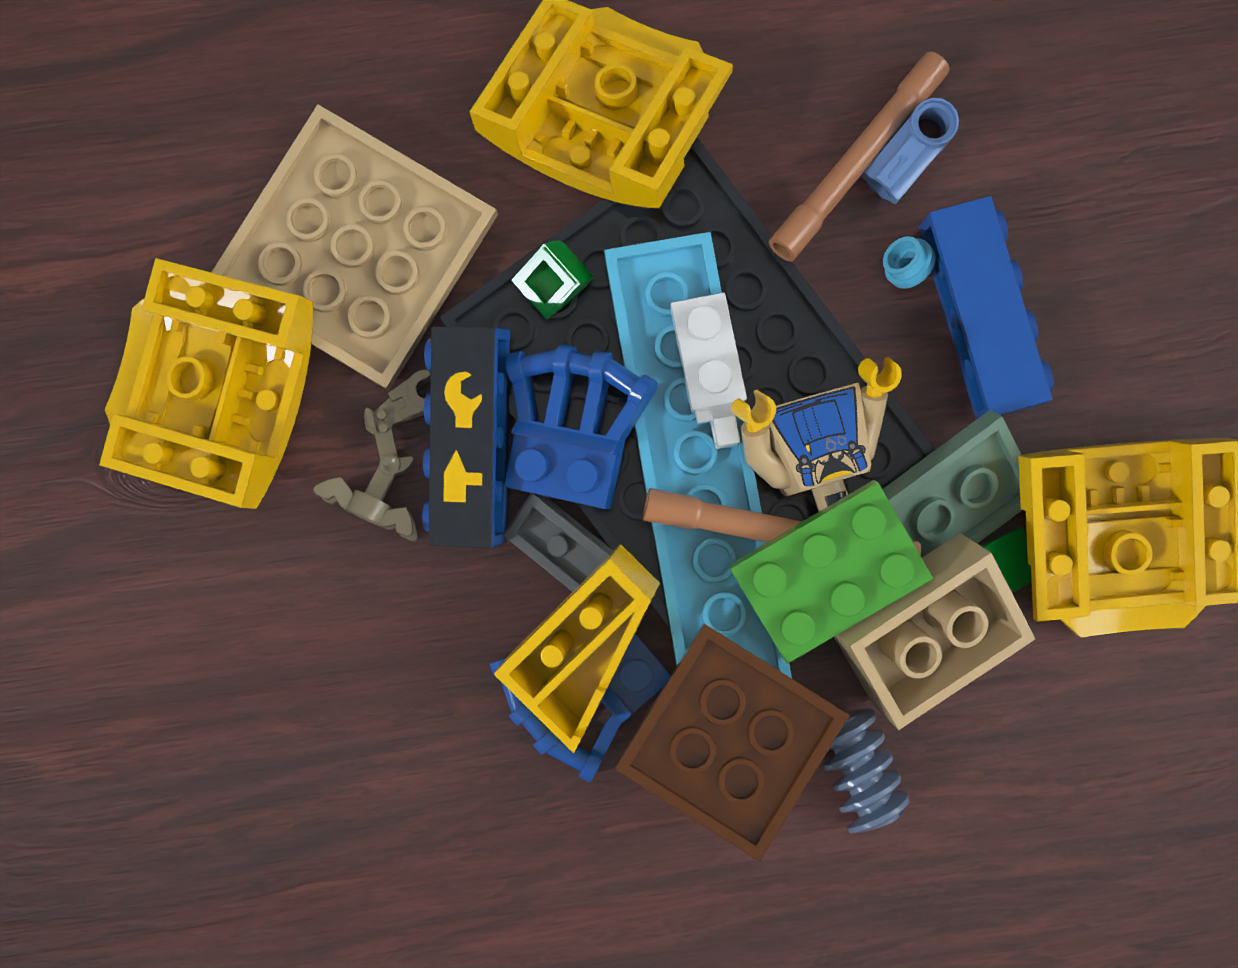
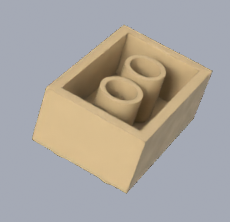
M961 533L922 558L934 578L933 580L834 636L872 704L898 730L1035 640L992 553Z

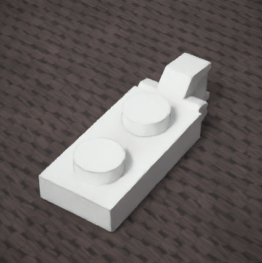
M725 292L673 302L670 305L691 413L695 412L697 424L710 422L715 449L737 446V443H740L736 416L733 414L731 406L734 400L738 398L746 402L747 397Z

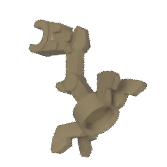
M420 370L414 373L409 379L388 393L390 398L375 412L366 407L364 412L366 430L375 435L380 463L365 493L358 490L352 492L348 484L341 477L326 480L314 487V493L322 497L325 502L332 505L338 502L344 510L387 530L396 529V532L401 537L412 542L418 539V533L411 513L406 507L393 509L382 501L395 476L404 474L415 463L411 456L398 457L393 429L398 424L406 423L424 415L425 399L421 398L418 392L421 386L431 381V374L428 370Z

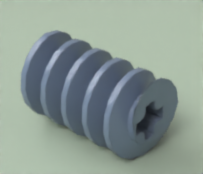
M859 709L847 712L849 717L829 750H833L835 756L823 765L824 771H841L843 775L830 786L832 791H849L851 795L850 798L839 806L840 812L858 813L859 818L847 827L849 833L867 832L896 821L904 815L905 812L902 810L910 801L905 791L894 790L901 782L900 773L896 770H884L893 761V755L889 750L876 749L884 742V733L878 729H866L877 718L875 711L872 709Z

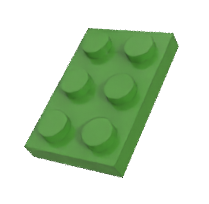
M875 480L729 564L730 570L787 664L934 579L881 486Z

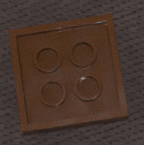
M703 623L617 761L614 769L760 862L840 732L849 714Z

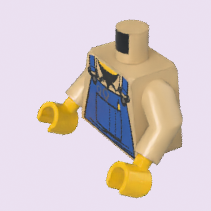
M886 357L883 361V370L877 375V364L870 358H867L860 362L858 367L860 377L867 383V386L861 389L859 383H855L777 406L770 397L756 389L754 391L756 403L752 410L740 398L734 400L731 410L735 416L744 421L741 426V433L747 465L770 486L779 488L785 497L812 489L818 512L847 496L848 493L843 479L869 472L871 469V460L875 456L888 399L887 392L892 391L900 383L902 377L901 368L892 359Z

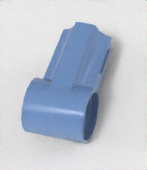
M930 98L921 102L909 119L862 173L861 177L866 181L868 187L882 199L896 204L954 137L959 126L957 110L951 103L941 98ZM930 119L936 122L940 128L941 137L934 139L923 135L919 129V120Z

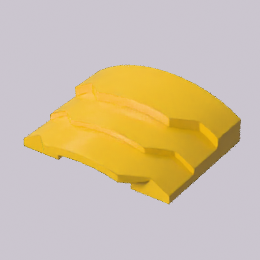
M543 0L470 110V115L475 131L519 161L557 181L614 202L638 207L660 208L684 168V157L708 119L710 108L733 72V64L703 53L697 41L680 38L650 28L609 7L589 9L568 0Z
M155 258L145 298L132 308L123 359L113 390L105 407L110 427L99 465L236 507L257 509L281 462L300 406L311 350L313 301L288 292Z
M1203 438L1129 442L1057 449L1018 456L1020 506L1022 510L1026 511L1028 565L1031 566L1033 619L1035 621L1060 619L1071 631L1082 638L1127 631L1185 628L1205 606L1238 603V439Z

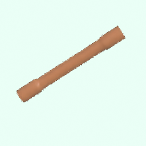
M926 52L898 85L896 93L807 200L796 207L771 237L769 245L779 257L790 262L796 259L822 227L824 219L910 117L915 108L921 102L927 100L944 80L950 68L942 56L935 52Z
M653 488L648 490L643 512V521L688 530L702 529L762 542H768L802 522L704 502L697 497ZM912 541L917 551L921 555L920 543Z

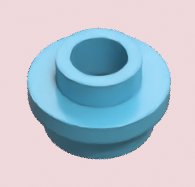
M910 236L894 241L887 248L883 257V266L887 279L894 286L903 289L914 287L924 281L931 273L935 264L934 249L925 240Z

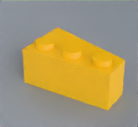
M621 544L509 654L494 673L573 753L584 736L660 585V582Z

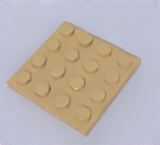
M317 104L211 273L299 295L313 301L311 345L390 391L494 223L498 213L492 206Z

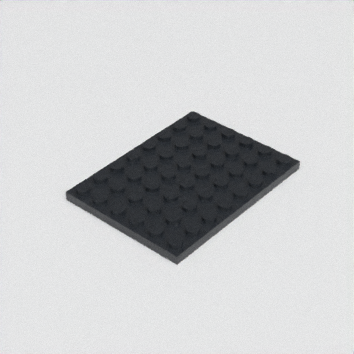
M697 137L684 157V168L660 208L638 207L602 199L440 317L446 327H489L510 330V353L523 351L525 355L554 350L560 344L575 346L577 352L593 355L597 350L609 352L612 354L613 360L624 366L604 250L711 232L721 292H725L747 397L746 403L750 406L751 410L756 403L754 395L756 389L770 397L777 406L855 383H859L860 389L867 386V383L860 377L858 371L860 362L866 358L793 262L782 259L771 249L769 240L772 235ZM561 240L592 273L594 279L552 317L545 319L513 283L512 279L543 244ZM553 372L531 376L538 422L540 423L545 421L554 376ZM574 374L564 422L565 428L580 430L589 386L588 376ZM509 379V413L517 422L518 416L513 384ZM611 384L608 387L599 435L604 436L608 433L628 398V395ZM891 391L887 392L888 399L875 456L871 460V469L869 472L843 479L848 494L872 480L877 481L883 489L935 451ZM634 426L625 440L612 508L602 509L577 503V505L608 547L614 551L621 544L660 582L650 604L670 629L652 523L643 521L647 494ZM754 471L763 514L804 521L818 513L812 489L785 497L779 488L770 486Z

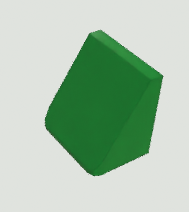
M556 240L543 244L512 281L545 319H549L594 279V276L564 242Z
M1023 526L980 545L992 553L1012 593L1032 582L1031 566L1028 565L1027 535Z

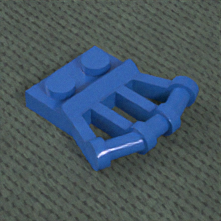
M560 344L554 350L525 355L523 351L507 354L506 369L509 379L513 384L518 419L511 432L514 434L504 487L602 509H611L625 440L655 394L658 386L657 381L647 375L637 376L613 360L612 354L609 352L597 350L593 355L577 352L575 346ZM553 372L554 376L545 421L540 423L538 422L531 376ZM574 374L589 377V386L580 430L564 427ZM611 384L628 395V398L608 433L604 436L599 435L608 387Z
M634 634L600 702L611 712L591 751L589 752L578 746L574 753L502 682L501 684L511 711L508 717L516 726L522 724L536 740L533 744L535 749L541 755L547 753L579 770L578 777L590 783L620 724L663 688L671 675L640 638ZM506 658L489 664L493 677L495 676V671Z

